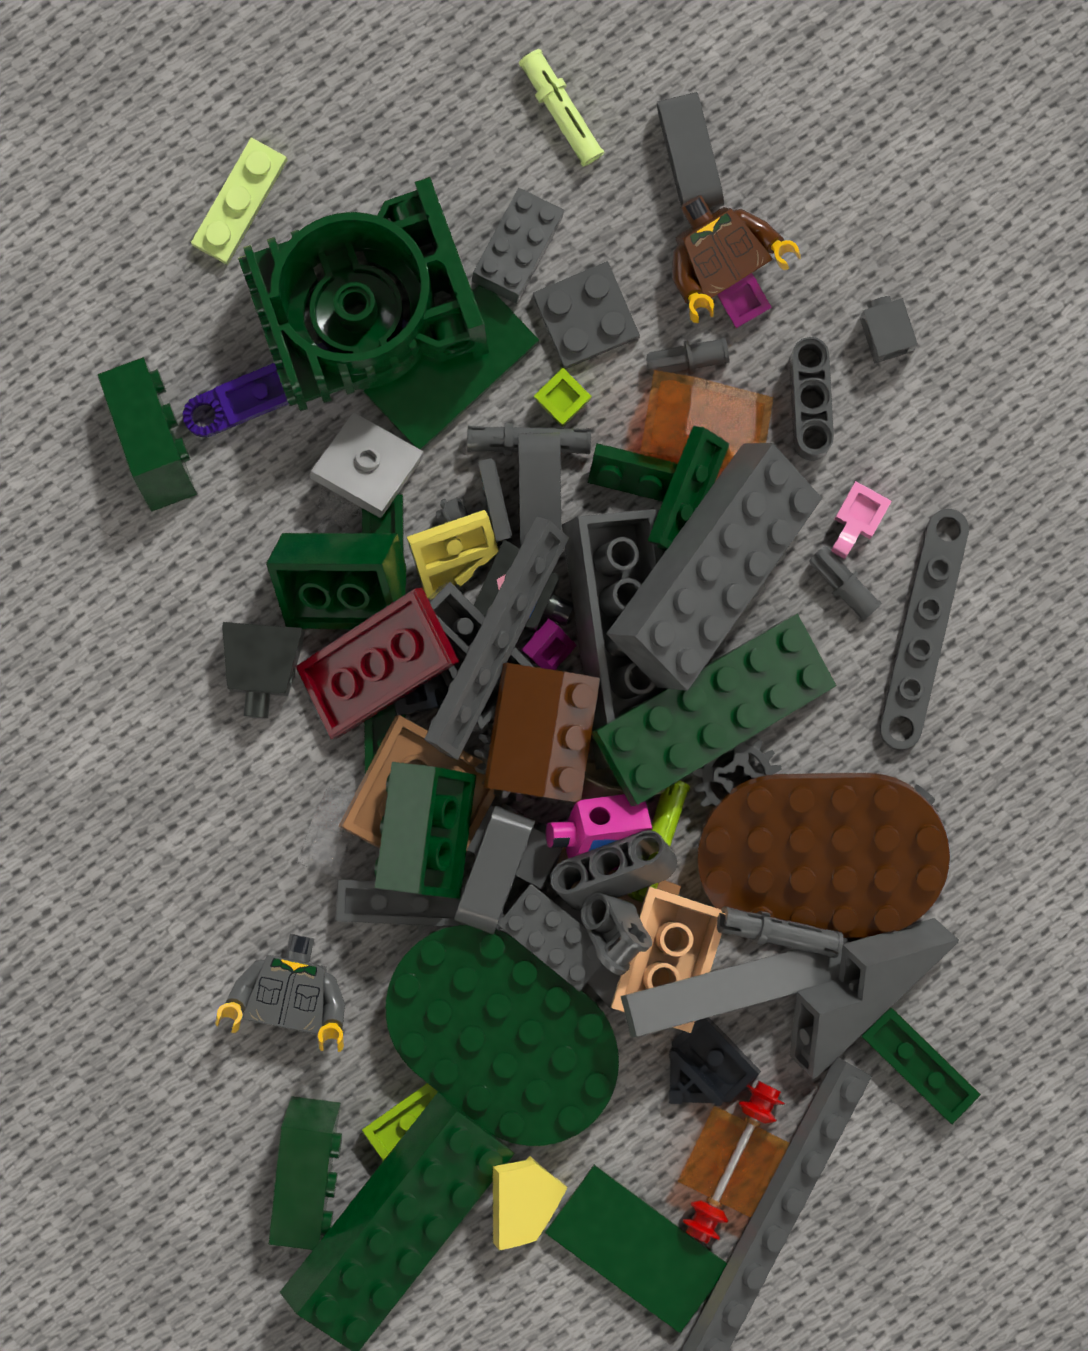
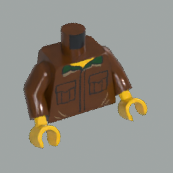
M701 195L689 200L680 207L691 227L675 237L678 246L673 251L672 279L685 303L689 304V317L693 323H699L696 309L700 307L706 308L710 316L713 317L714 303L711 298L772 261L773 258L770 254H775L777 264L782 270L789 269L787 262L782 259L785 253L792 252L797 258L801 259L796 243L790 240L784 241V238L766 221L743 209L732 210L731 208L723 207L712 214Z

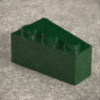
M291 1096L281 1126L269 1245L313 1250L332 1227L333 1211H326L328 1197H335L338 1173L332 1172L333 1158L339 1159L342 1143V1133H337L340 1102Z

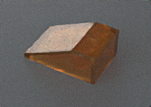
M654 370L640 454L678 463L693 425L705 427L730 443L719 472H723L743 443H766L774 397L698 377Z

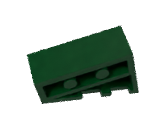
M144 357L97 374L130 472L151 512L197 495L185 463L191 460L183 438L176 439L173 428L179 426L171 404L167 403L164 405L160 394L167 391L159 370L150 371Z

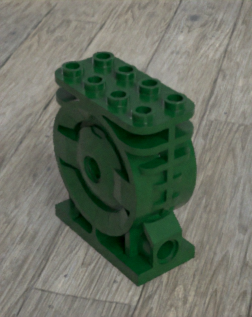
M430 177L416 181L415 191L384 201L377 216L361 212L332 214L315 220L300 231H292V238L289 241L277 244L275 237L267 239L269 248L253 252L251 245L243 247L245 256L239 257L238 260L289 406L298 404L301 412L308 409L306 402L322 397L323 403L330 402V394L343 389L349 395L355 393L354 390L383 386L407 373L420 360L423 354L443 362L469 352L472 353L473 358L489 353L483 319ZM432 243L435 254L424 258L419 247ZM363 251L368 265L359 264L355 252ZM321 263L325 277L317 284L318 280L313 268ZM372 266L382 268L393 275L407 293L410 315L407 326L399 334L398 332L403 321V304L400 292L394 281L387 274ZM316 284L317 286L310 300V318L321 342L334 352L319 348L311 339L306 329L304 318L305 305L310 292ZM444 291L451 295V302L435 307L434 293ZM359 303L366 306L364 311L359 314L353 315L346 312L353 304Z

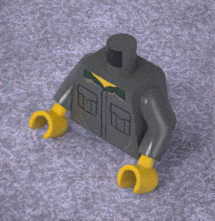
M290 934L285 958L267 955L265 960L255 961L236 980L225 1004L221 1005L217 1011L215 1025L218 1027L220 1020L224 1017L232 1018L234 1024L231 1033H236L239 1030L242 1013L244 1012V1020L317 1034L320 1051L324 1050L323 1044L326 1040L336 1039L338 1052H341L344 1048L342 1029L345 1001L336 978L327 973V966L309 963L314 938Z

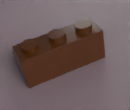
M503 663L483 787L571 802L580 801L600 678Z

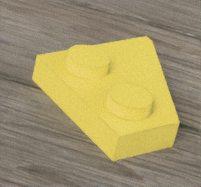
M485 510L407 537L420 582L427 598L439 586L451 582L454 586L458 584L461 587L473 576L474 571L479 566L485 565L499 551L489 516Z

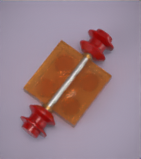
M758 1081L755 1088L747 1084V1088L752 1093L750 1100L739 1101L738 1103L743 1113L750 1116V1118L745 1117L743 1120L713 1105L677 1179L679 1183L707 1196L706 1201L708 1202L698 1200L690 1203L696 1211L692 1219H682V1222L688 1225L686 1233L708 1244L711 1237L720 1240L715 1229L718 1223H728L729 1221L724 1211L718 1208L722 1204L752 1218L789 1146L788 1141L760 1128L761 1123L758 1121L765 1124L777 1121L771 1113L775 1105H785L784 1102L778 1099L781 1091L761 1081Z

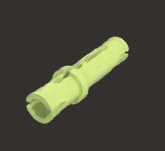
M541 49L534 50L523 57L518 64L523 68L536 89V99L539 103L544 102L579 158L582 167H585L599 159L605 152L599 146L583 117L579 114L566 93L565 88L567 85L563 78L558 79L543 56Z

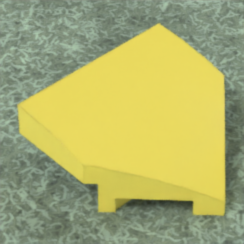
M531 1156L525 1161L493 1166V1244L498 1250L513 1248L536 1241L550 1221L568 1188L558 1178L539 1165Z

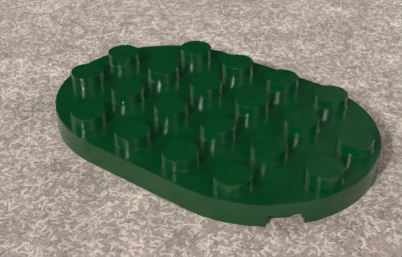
M468 925L446 927L420 940L404 955L397 965L389 983L385 1006L387 1027L395 1049L413 1072L489 1133L502 1140L525 1146L556 1144L584 1131L606 1108L614 1092L619 1070L617 1041L608 1018L591 997L582 990L579 992L510 934L497 928L494 935Z

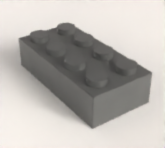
M518 188L473 271L472 282L518 304L562 221L564 209Z
M532 884L529 885L498 924L579 992L602 964L587 929Z

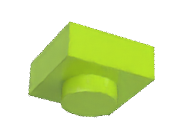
M562 368L534 395V399L561 427H564L592 399V396Z

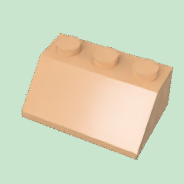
M648 886L639 918L651 936L652 946L646 952H639L629 963V970L625 974L620 975L610 1008L624 1012L621 1000L623 995L710 972L722 935L717 930V920L719 913H722L721 909ZM695 1021L673 1028L691 1033Z

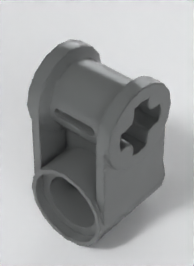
M598 892L592 893L587 897L581 909V920L596 948L597 956L608 970L617 975H623L629 970V963L638 953L646 952L652 946L651 936L644 928L633 903Z

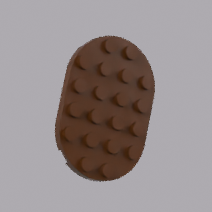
M877 773L772 774L748 780L733 788L731 793L711 810L703 824L698 843L700 879L709 900L715 908L722 909V907L727 906L744 912H768L771 915L770 917L842 932L843 938H866L884 932L899 931L916 922L933 906L939 897L947 879L950 862L946 830L934 806L908 783Z

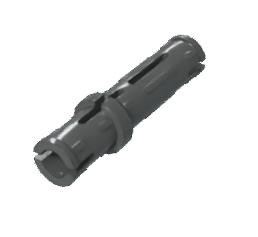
M505 423L504 427L468 426L467 452L494 451L504 452V456H512L513 452H518V433H560L561 453H591V428L513 427V423Z
M724 906L721 909L722 913L718 915L717 930L719 933L752 939L754 944H777L822 954L831 958H837L843 947L842 932L770 917L771 915L768 912L759 911L751 913Z

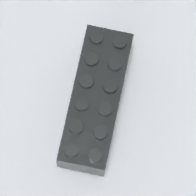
M743 443L607 632V635L658 688L688 691L820 503L822 497L774 443Z
M656 509L577 516L562 524L563 533L569 537L565 545L582 673L583 675L600 678L592 732L666 689L658 688L607 635V632L662 557V549L648 541L657 518ZM591 734L596 770L609 769L610 766Z

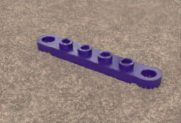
M404 318L402 321V325L400 327L402 330L408 324V321H406ZM323 343L317 344L323 350L334 352ZM272 363L189 399L184 406L182 415L184 423L191 433L199 437H211L289 403L275 363ZM202 405L211 406L215 410L213 423L205 427H199L193 422L195 409Z

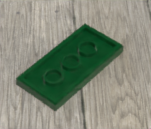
M480 285L472 292L484 322L489 349L488 354L473 358L472 353L469 352L443 362L423 354L420 360L403 376L383 386L364 390V394L413 446L420 450L429 445L539 344V339L498 295Z
M593 1164L545 1230V1234L678 1333L682 1332L719 1281L727 1265L726 1261L687 1234L683 1229L595 1164Z

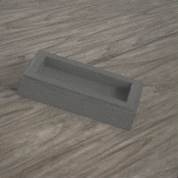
M489 458L478 461L497 546L502 545L503 540L511 543L512 534L495 460Z

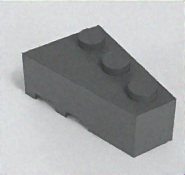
M451 582L439 586L428 598L459 660V663L441 673L448 689L467 655L470 644L474 641L486 618ZM514 647L507 663L534 667ZM501 675L473 731L482 730L495 716Z

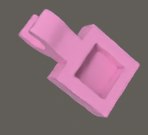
M855 481L834 519L845 526L831 551L845 560L859 534L871 539L892 501Z

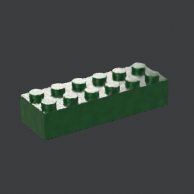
M437 1092L282 1288L280 1294L298 1316L349 1350L360 1351L493 1182V1166L507 1164L515 1153L500 1138L489 1133L446 1097Z

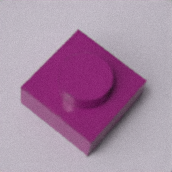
M753 273L717 294L735 328L772 308Z
M548 619L533 634L522 651L539 668L556 670L577 645L559 626Z

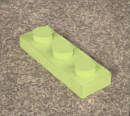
M250 138L191 241L192 246L228 265L288 161L287 157Z

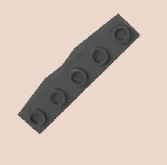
M932 918L909 925L899 931L884 932L843 944L839 979L797 991L790 1047L791 1058L812 1079L818 1077L957 945L959 939L938 920Z

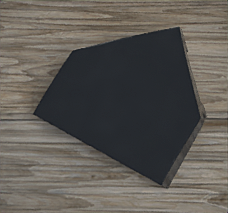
M709 1017L694 1022L691 1033L682 1031L672 1041V1047L669 1051V1104L687 1102L714 1104V1106H722L724 1102H731L761 1071Z

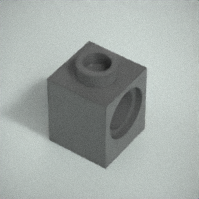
M884 296L868 302V309L863 310L859 318L874 364L913 352L918 343L903 298L891 301L890 296Z

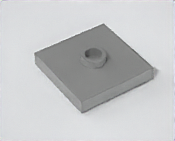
M353 412L311 470L310 479L381 518L421 462L424 451Z

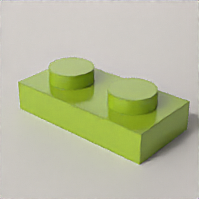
M428 1083L362 1129L383 1161L437 1094L438 1091Z

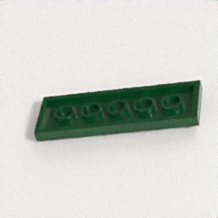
M797 613L707 664L688 691L666 688L591 732L632 807L639 805L837 685Z

